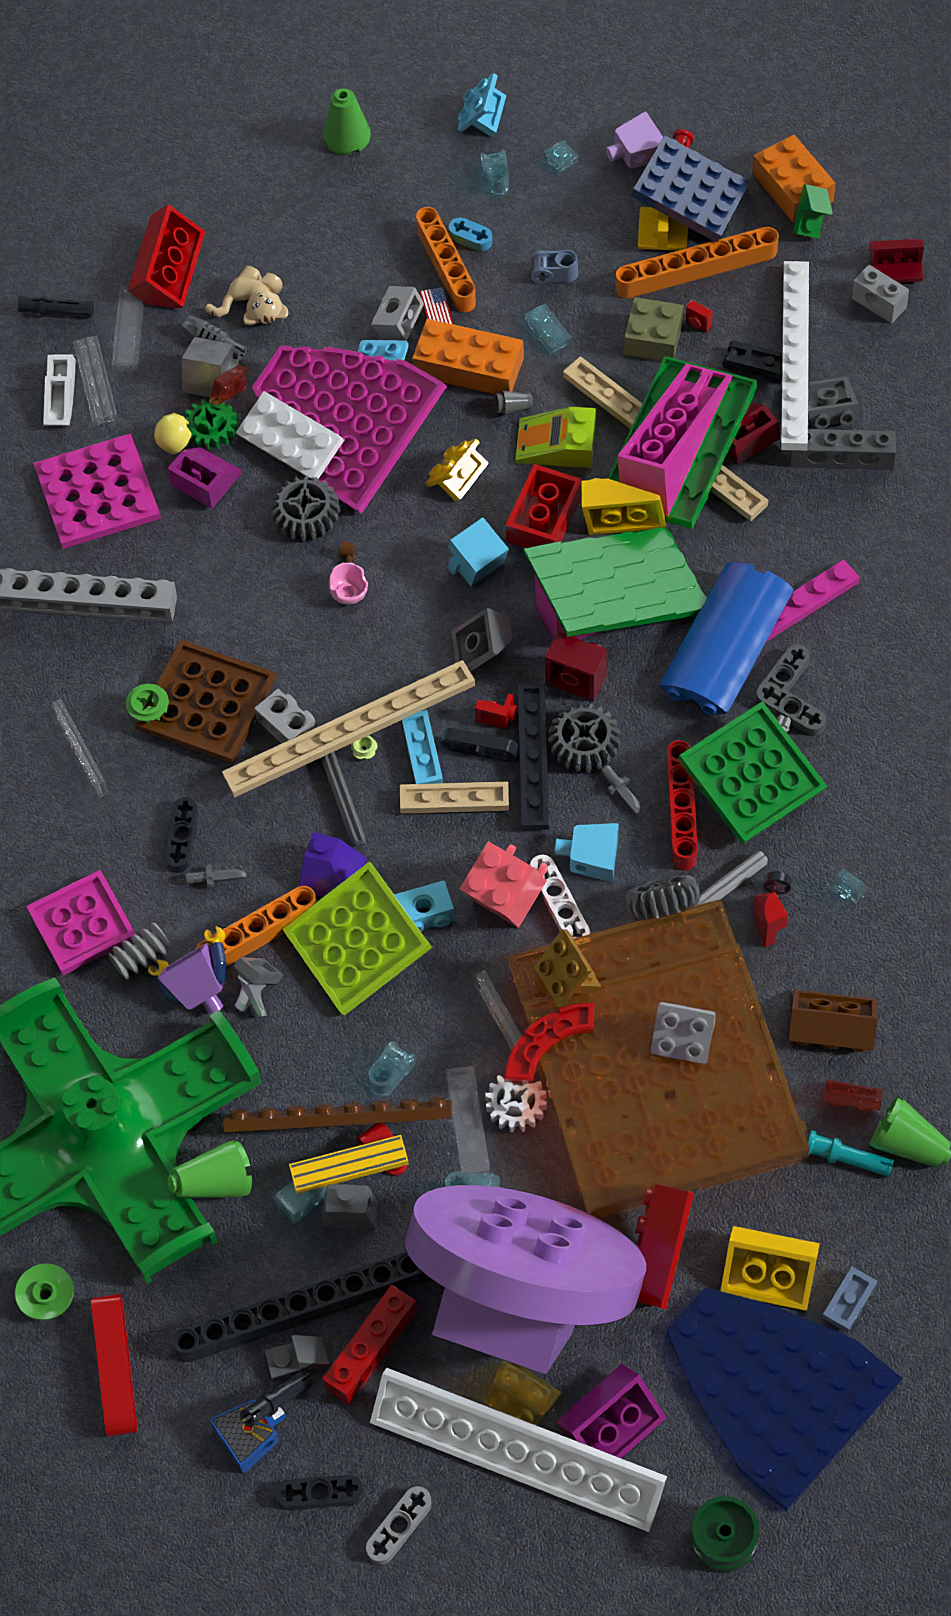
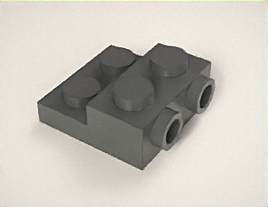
M848 377L808 382V428L825 429L828 425L834 424L847 426L854 421H859V404Z

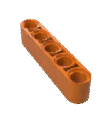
M431 207L419 209L416 214L418 236L454 307L460 312L473 310L476 305L474 283L440 216Z
M307 886L297 887L224 928L225 938L221 943L224 945L226 967L236 962L240 957L250 954L285 934L283 931L284 927L317 903L314 891ZM304 900L310 902V903H308L307 905H299V904H298V903H300L301 901H304ZM278 914L286 915L282 919L275 918V916H277ZM253 928H263L260 932H251ZM205 939V940L201 941V942L197 945L196 949L199 948V947H201L202 945H204V944H206V943H207L209 946H210L212 943H211L210 941H208L207 939ZM231 941H238V942H239V943L236 944L235 946H228V945H227V944H228L229 942H231Z

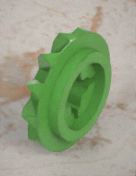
M139 685L127 696L126 708L129 715L134 717L137 722L141 720L149 724L151 720H160L161 715L167 713L168 696L164 689L158 685ZM152 699L153 707L148 706L144 709L143 702L148 703Z

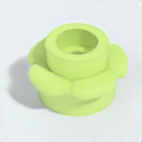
M368 735L353 742L351 750L358 759H370L375 755L377 743Z

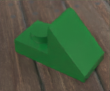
M803 184L793 229L794 234L819 238L824 214L832 215L833 213L827 189Z

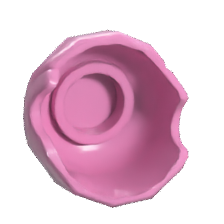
M341 563L333 568L328 586L334 600L346 605L355 604L364 599L368 582L361 567L353 563Z

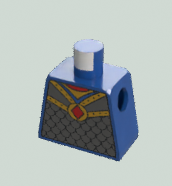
M255 1400L248 1401L210 1419L213 1430L243 1474L279 1441L273 1426L286 1418L281 1407L278 1408L274 1415L264 1417L253 1427H247L244 1424L245 1421L251 1418V1415L241 1420L240 1412L255 1403Z

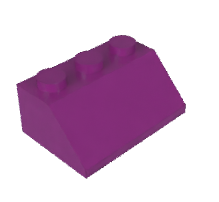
M621 1364L555 1422L565 1437L622 1458L667 1417L640 1375Z

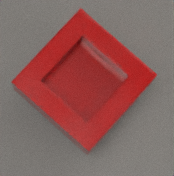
M691 300L686 306V322L693 328H699L707 333L712 326L713 311Z

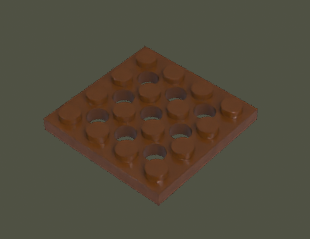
M180 639L156 684L167 693L169 700L167 711L176 710L178 714L174 718H166L163 714L160 720H151L149 724L146 721L140 720L135 723L136 729L233 764L256 720L255 707L267 698L277 679V675L270 670ZM192 667L201 669L197 675L187 674V671ZM215 676H223L225 678L219 684L211 682V679ZM240 684H245L248 686V689L245 692H237L234 690L235 687ZM182 688L189 690V693L184 697H179L175 694ZM204 697L214 699L209 705L199 703ZM152 699L146 703L144 709L148 706L153 707ZM230 705L238 708L232 714H227L223 711L225 707ZM198 718L202 720V723L197 727H191L188 725L189 721ZM217 727H224L226 729L223 735L217 736L212 733Z

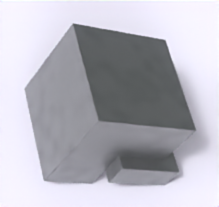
M194 337L182 357V392L221 399L226 390V380L232 381L239 368V360L233 359V344Z

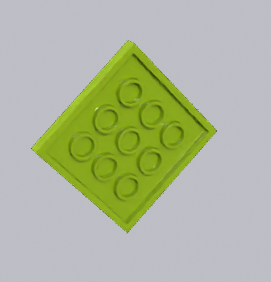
M370 862L283 928L289 940L344 1016L432 948Z

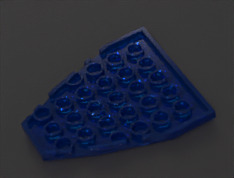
M707 1287L700 1292L667 1328V1335L675 1348L678 1361L684 1369L693 1395L710 1423L716 1428L722 1443L730 1451L739 1471L786 1512L899 1386L903 1379L854 1338L771 1304Z

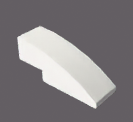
M48 355L44 393V426L70 425L76 360L73 355Z

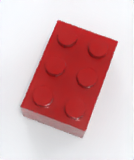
M534 464L506 523V542L524 548L562 542L582 498V479Z

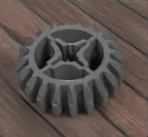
M307 475L304 477V480H299L295 476L293 483L286 480L285 487L278 486L277 493L273 494V502L270 505L271 518L276 528L282 530L284 536L291 534L293 540L300 536L303 542L306 540V537L311 536L315 541L317 534L324 537L325 530L332 531L333 523H337L340 512L339 499L333 487H328L326 481L319 483L317 477L309 480Z
M579 703L577 709H573L569 705L567 713L560 710L558 718L553 719L552 727L549 728L550 737L548 738V744L551 747L552 755L557 756L559 764L565 762L567 770L572 766H576L577 772L583 767L589 773L592 766L600 770L602 763L609 765L610 757L616 756L617 749L620 747V730L617 728L618 723L616 719L612 720L610 712L603 714L601 706L594 710L591 703L588 705V708H583L582 704ZM569 731L571 738L570 742L566 744L563 736ZM600 732H603L606 737L602 744L598 743V734Z
M692 876L666 877L633 887L625 895V904L632 919L641 921L645 919H658L686 911V909L697 905L700 900V891L695 878Z

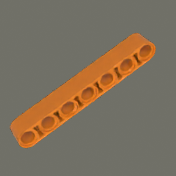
M763 227L719 239L718 243L712 241L624 265L616 271V293L622 298H632L770 260L777 255L778 232L774 228Z

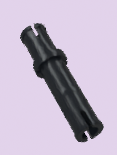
M19 296L18 312L40 313L42 316H46V314L93 317L94 302L47 298V296H41V298Z
M300 1370L274 1390L258 1396L255 1403L240 1412L241 1420L251 1415V1418L245 1421L244 1424L247 1427H253L264 1417L274 1415L279 1407L297 1394L311 1387L313 1384L312 1377H309L304 1382L302 1381L304 1377L309 1375V1372Z

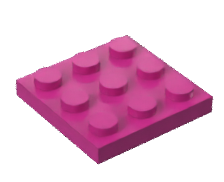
M101 870L26 906L63 976L112 952L115 946L122 947L124 940L132 942L131 937L136 934Z

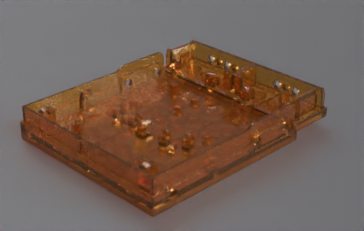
M721 899L686 909V911H681L668 917L644 919L573 938L594 971L601 988L596 994L575 993L566 1006L579 1003H594L593 1033L576 1034L557 1042L544 1054L538 1063V1067L548 1091L580 1198L587 1215L601 1218L644 1206L642 1201L646 1187L651 1188L652 1183L692 1192V1189L696 1187L702 1190L803 1162L804 1157H808L810 1148L804 1134L807 1131L805 1121H800L740 946L736 944ZM550 945L507 956V963L524 1014L526 1028L540 1017H545L561 1008L556 1005L535 970L536 963ZM659 1002L715 1012V1025L706 1064L651 1053ZM674 1092L675 1098L665 1099L664 1094ZM573 1120L574 1125L567 1126L566 1121Z

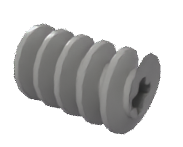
M156 923L150 924L151 932L144 928L141 930L142 939L134 934L131 937L132 944L124 940L122 942L123 950L115 946L113 947L114 956L108 953L115 968L126 980L129 979V969L135 974L139 973L137 964L140 963L143 967H148L146 960L148 957L157 962L156 952L161 953L164 957L167 955L165 947L171 946Z

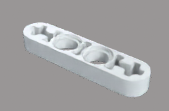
M547 855L536 856L530 863L532 867L538 870V866L542 863L548 865L547 876L549 878L546 879L547 882L540 892L559 930H568L579 949H584L590 941L589 927L554 861ZM558 886L562 892L558 896H550L546 892L548 887ZM562 908H569L574 914L568 919H563L558 915V912ZM575 924L577 933L579 935L582 934L581 940L573 937L572 925Z

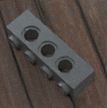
M808 429L807 451L791 450V467L893 470L896 456V431Z

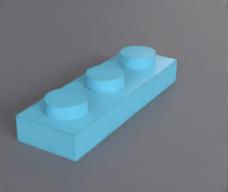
M427 710L402 719L415 783H443Z

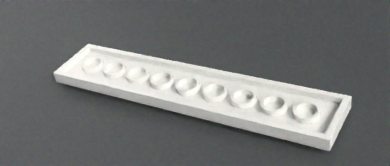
M386 1368L383 1372L370 1423L647 1532L650 1531L667 1476Z

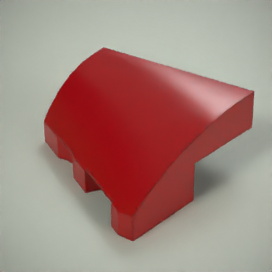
M775 892L755 896L754 916L757 930L764 946L768 947L775 943L776 932L787 927L788 914Z

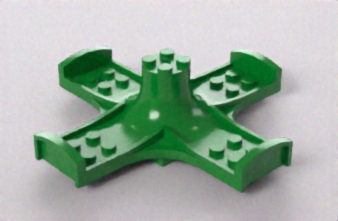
M56 978L39 983L0 1005V1045L21 1077L27 1093L26 1111L20 1125L12 1136L0 1142V1236L37 1214L58 1206H78L81 1212L88 1209L99 1214L113 1228L146 1284L152 1282L150 1276L210 1241L212 1246L218 1243L214 1230L209 1222H206L191 1197H177L175 1193H172L169 1190L167 1178L170 1176L171 1170L177 1167V1156L181 1154L179 1146L187 1131L203 1117L262 1083L258 1068L220 1010L209 1015L210 1022L151 1056L143 1059L120 1058L103 1051L92 1040L63 994Z

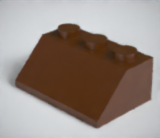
M794 989L789 1041H794V1043L803 1046L813 1043L822 1044L823 1047L829 1049L847 1047L856 1052L874 1051L878 1020V999Z

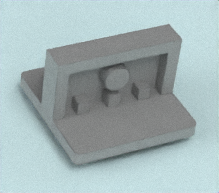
M659 1002L651 1053L706 1064L715 1025V1012Z

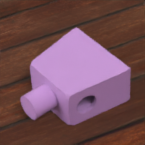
M644 112L616 128L614 131V145L606 148V154L611 162L623 158L629 168L648 165L663 136L647 112Z

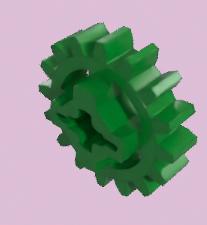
M211 398L210 403H206L202 399L200 406L195 403L192 404L193 411H185V419L189 422L186 426L191 432L189 443L196 442V448L205 445L206 450H209L211 445H215L216 449H220V443L229 444L228 437L235 438V430H238L236 412H233L231 405L225 407L224 400L217 404L214 398Z

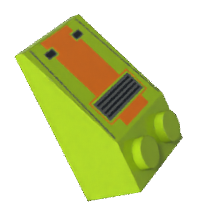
M567 407L520 418L515 463L592 468L596 408Z

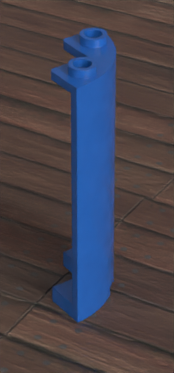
M726 562L659 686L674 701L693 699L701 706V710L708 715L728 713L794 589L783 579L769 571H766L765 574L755 571L754 565L742 562Z

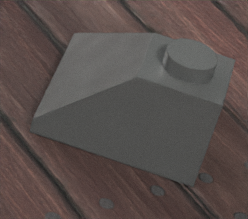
M486 608L452 630L455 663L463 660L471 672L497 655L513 639L510 616Z

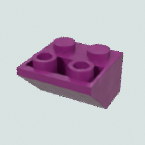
M202 447L183 450L168 467L171 486L211 509L242 474V470Z

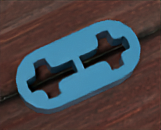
M461 217L455 218L449 223V236L454 242L476 251H486L492 246V232L487 227Z

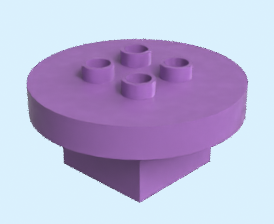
M477 1185L447 1186L423 1194L414 1205L405 1239V1247L412 1261L426 1275L445 1287L432 1335L544 1374L548 1372L569 1340L575 1325L608 1323L630 1314L636 1306L646 1272V1262L641 1251L631 1240L609 1224L558 1201L499 1187Z

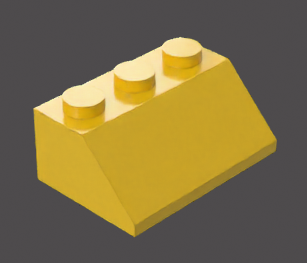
M733 1226L720 1293L807 1311L819 1243Z

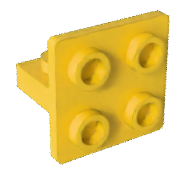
M652 207L640 208L639 249L679 251L687 248V226Z
M477 439L468 442L465 440L456 447L454 445L449 447L443 454L445 459L441 464L439 463L434 466L429 472L431 477L426 484L429 487L439 484L455 501L461 500L488 464L475 450L480 442Z

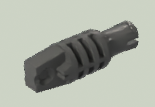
M190 315L182 324L183 331L193 339L197 337L233 344V358L239 361L246 354V346L230 339L227 332L216 328V326L211 325L207 321Z

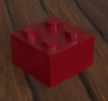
M557 632L545 655V684L594 702L607 677V650L599 644L588 643L578 639L576 636L567 637L566 634Z

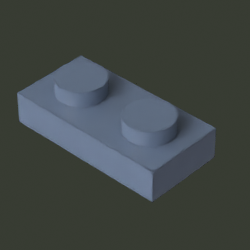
M851 1267L823 1313L822 1318L848 1333L875 1289L877 1280Z

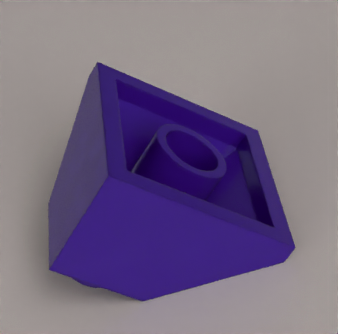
M313 832L304 855L299 887H310L314 891L316 898L322 899L366 864L367 858L338 838Z

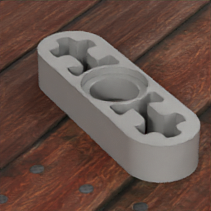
M420 1486L410 1488L370 1537L366 1544V1551L371 1562L377 1565L388 1563L428 1514L432 1502L430 1493L425 1488ZM414 1496L418 1499L420 1496H423L424 1506L417 1505L413 1509L412 1516L415 1519L412 1520L407 1513L413 1505L411 1498ZM396 1518H403L408 1523L407 1529L402 1533H395L390 1528L391 1522ZM386 1531L391 1538L385 1545L387 1553L385 1555L379 1553L376 1556L374 1555L375 1549L373 1546L375 1544L381 1546L385 1542L386 1535L383 1532Z

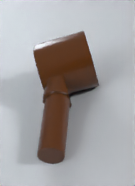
M343 541L340 546L339 556L347 557L346 563L353 562L356 550L353 543Z

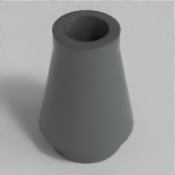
M501 390L500 393H495L494 395L495 411L497 414L502 413L504 416L532 408L531 393Z

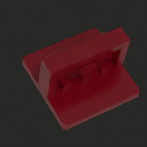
M923 239L870 242L869 249L872 267L898 283L923 281Z

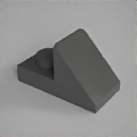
M294 1335L292 1336L293 1343L265 1350L272 1381L294 1376L300 1370L309 1372L328 1367L329 1362L323 1338Z

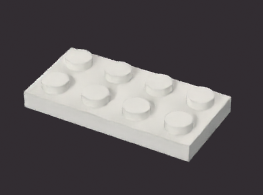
M263 391L236 431V434L301 474L307 475L311 480L315 477L319 479L344 441L338 434Z

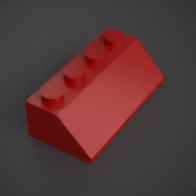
M169 204L151 214L127 291L145 304L181 309L185 303L205 230Z
M652 1183L651 1188L646 1187L642 1204L646 1205L644 1217L639 1216L635 1233L639 1234L636 1247L641 1251L646 1262V1272L637 1302L667 1309L693 1200V1192Z

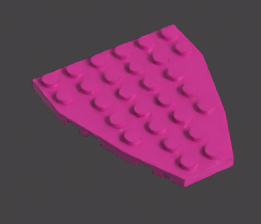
M279 346L252 386V389L258 398L265 391L344 439L319 477V483L326 481L328 487H333L339 501L362 514L447 386L433 376L401 359L394 361L384 359L383 356H366L361 352L333 347L311 349L310 347L303 346L298 348Z

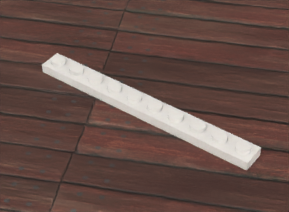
M784 261L781 450L807 451L809 262Z

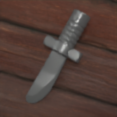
M609 765L605 766L601 773L611 784L607 789L612 795L618 792L634 813H638L640 811V804L626 787L630 783L628 777L619 778Z
M208 864L206 865L205 872L186 873L187 884L207 882V887L212 888L214 887L213 881L244 879L246 873L238 869L213 871L212 865Z

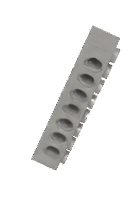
M11 568L0 569V610L173 622L177 600L174 582L163 579L153 581L141 578L126 579L115 576L98 577L89 574L71 575L63 572L43 573L37 570L16 571Z

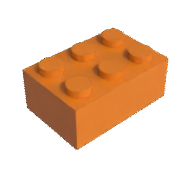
M795 135L754 155L752 174L792 222L796 220L803 184L827 189L830 203L834 202L836 183Z

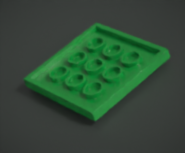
M763 701L680 754L677 758L741 845L828 787Z

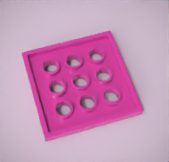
M131 433L34 463L63 549L161 519ZM112 460H119L121 462L116 467L108 465ZM89 467L96 468V471L92 474L84 473V470ZM63 475L72 476L67 482L59 480ZM119 480L128 481V483L123 487H118L115 485V483ZM96 487L104 489L100 494L91 493V490ZM70 495L79 496V498L74 502H69L66 500L67 497ZM126 500L135 501L134 505L130 507L122 505ZM103 507L111 509L107 514H99L98 510ZM77 515L86 516L85 520L81 522L73 521Z

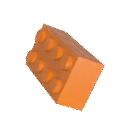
M427 319L412 361L415 367L443 383L491 394L500 393L501 390L512 392L524 359L523 340Z

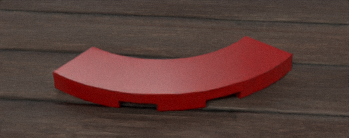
M594 1003L564 1006L545 1017H540L532 1023L512 1048L505 1069L504 1082L533 1084L538 1063L553 1045L576 1034L593 1033Z

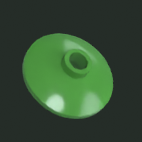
M39 1264L31 1267L19 1278L15 1289V1299L20 1310L26 1316L42 1321L54 1319L65 1312L71 1304L74 1294V1287L70 1276L64 1269L54 1264ZM44 1292L51 1293L48 1299L41 1298Z

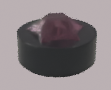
M772 871L765 875L763 887L770 893L786 894L791 890L792 878L787 873Z

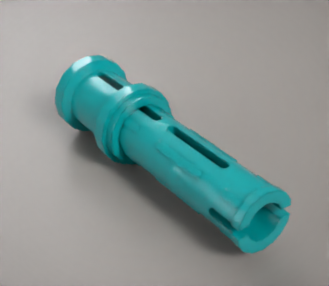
M812 1130L804 1155L809 1156L813 1154L827 1159L828 1163L831 1164L836 1161L843 1162L889 1178L894 1162L893 1159H887L841 1144L842 1141L838 1138L832 1140L816 1134V1131Z

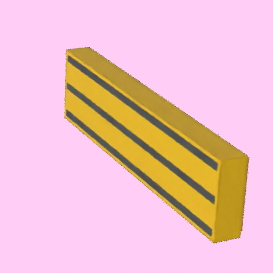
M401 1135L289 1164L297 1194L322 1188L329 1184H337L409 1165Z

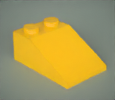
M593 478L582 481V509L589 535L649 530L659 527L666 528L660 495L611 479Z

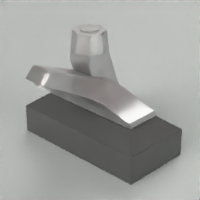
M240 957L234 965L242 984L235 1006L244 1012L252 1003L259 1017L267 1016L261 999V991L266 984H278L284 975L264 958Z

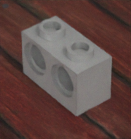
M279 689L275 690L255 707L257 722L281 744L315 729L316 721L313 715L307 710H301L290 694L285 695ZM276 710H283L280 713H274ZM294 726H301L299 729H291Z

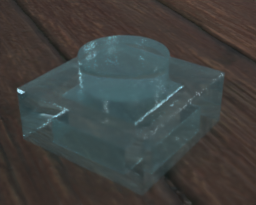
M562 140L545 150L544 158L558 172H561L578 161V154Z
M843 868L836 875L835 889L843 898L857 903L863 897L865 883Z

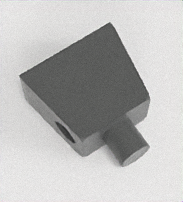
M327 1185L323 1198L321 1228L376 1230L378 1201L370 1188L364 1185Z

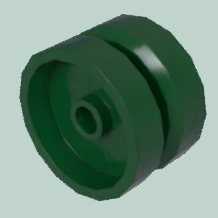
M718 1496L707 1500L698 1508L692 1522L691 1546L695 1557L704 1567L720 1573H731L740 1570L751 1561L757 1549L759 1537V1523L755 1512L745 1502L735 1497ZM726 1532V1537L722 1536L720 1533Z

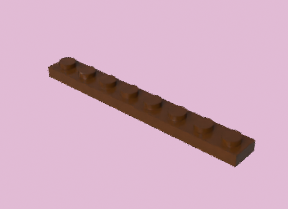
M444 1097L430 1098L429 1102H417V1099H404L399 1104H389L388 1101L381 1100L372 1102V1105L360 1106L358 1102L345 1103L343 1107L332 1108L331 1104L316 1105L315 1109H304L303 1106H290L285 1111H275L273 1107L259 1109L258 1112L247 1113L246 1109H236L230 1111V1114H226L223 1126L224 1132L452 1119L453 1101H446Z

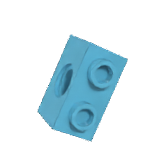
M445 881L394 894L421 932L434 926L444 927L450 922L455 921L454 908ZM421 908L430 909V911L426 913L418 912V910Z

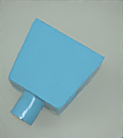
M619 824L574 826L572 840L556 839L555 855L570 856V871L573 873L613 882Z

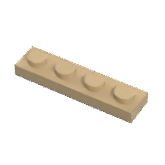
M508 782L400 785L401 814L509 811Z

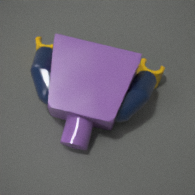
M216 926L217 935L212 938L211 931H205V938L212 943L210 946L206 943L170 965L164 960L157 959L159 970L155 966L150 965L148 967V972L151 975L157 976L156 982L164 998L180 1006L184 1005L189 1010L202 1003L209 1015L223 1007L216 994L222 990L227 979L224 945L221 943L225 938L224 930Z

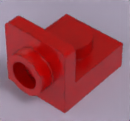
M508 694L504 706L499 705L495 701L478 699L475 707L476 722L507 729L509 721H514L518 706L514 705V695Z

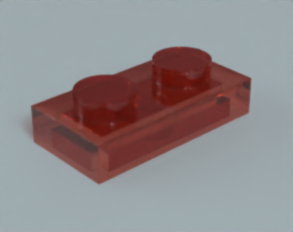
M237 365L214 379L209 402L218 406L239 392H242L247 384L246 373L248 368Z
M827 1080L823 1101H828L834 1106H856L858 1109L867 1112L880 1111L883 1089Z

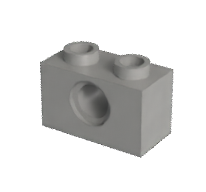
M868 265L854 280L852 299L892 324L907 308L909 289L871 265Z
M389 286L371 324L380 340L407 341L424 305L416 288Z

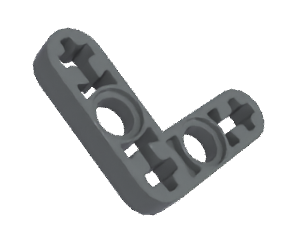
M793 645L786 650L758 687L756 701L758 704L763 701L770 712L776 717L779 715L789 717L791 725L805 734L817 736L825 729L826 717L824 713L789 692L807 668L810 657L809 651L805 646ZM801 655L802 660L797 659V661L794 663V667H792L791 664L793 661V657ZM780 672H785L789 674L790 679L781 682L776 678V675ZM769 693H772V694H773V698H772V697H769L768 699H765V698H764V694H765V695H768ZM788 704H793L798 708V711L794 714H789L783 708ZM818 720V724L809 725V721Z

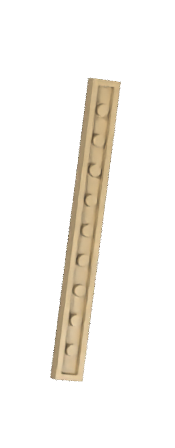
M581 356L563 371V377L631 429L642 406L640 401ZM722 465L710 491L751 522L768 506V499Z
M462 660L222 771L223 777L235 798L475 686V680Z

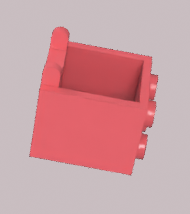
M488 841L461 885L460 890L476 904L519 928L547 882L543 876L548 869V865L542 863L539 869L536 870L531 865L513 856L516 847L512 844L504 851Z

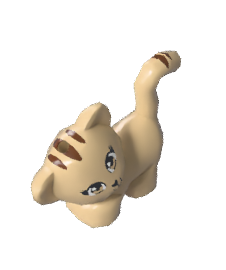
M248 265L230 284L221 307L216 308L212 304L205 306L207 313L220 318L228 314L233 301L249 300L247 302V312L243 318L244 324L249 326L256 323L268 324L275 320L286 319L289 314L288 309L281 303L280 297L277 295L282 289L281 279L272 273H267L262 278L257 269Z

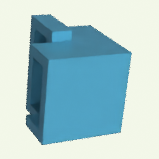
M481 518L450 540L448 548L454 556L450 558L447 568L453 575L460 572L472 587L504 564L509 549L486 520Z

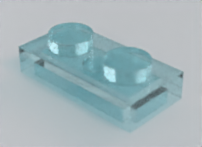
M546 303L524 314V320L550 354L572 343V337Z

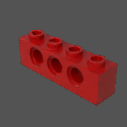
M391 1285L324 1376L325 1390L349 1406L417 1313L416 1300Z

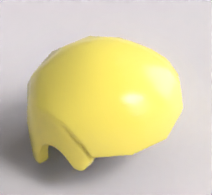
M176 413L164 416L155 427L154 439L156 444L172 455L181 452L191 438V432L186 426L189 422L183 416Z

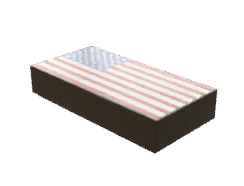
M443 286L419 291V295L424 302L423 311L426 320L431 319L454 325Z

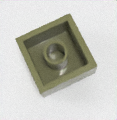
M634 297L625 333L624 355L663 361L664 356L675 358L683 324L684 305Z

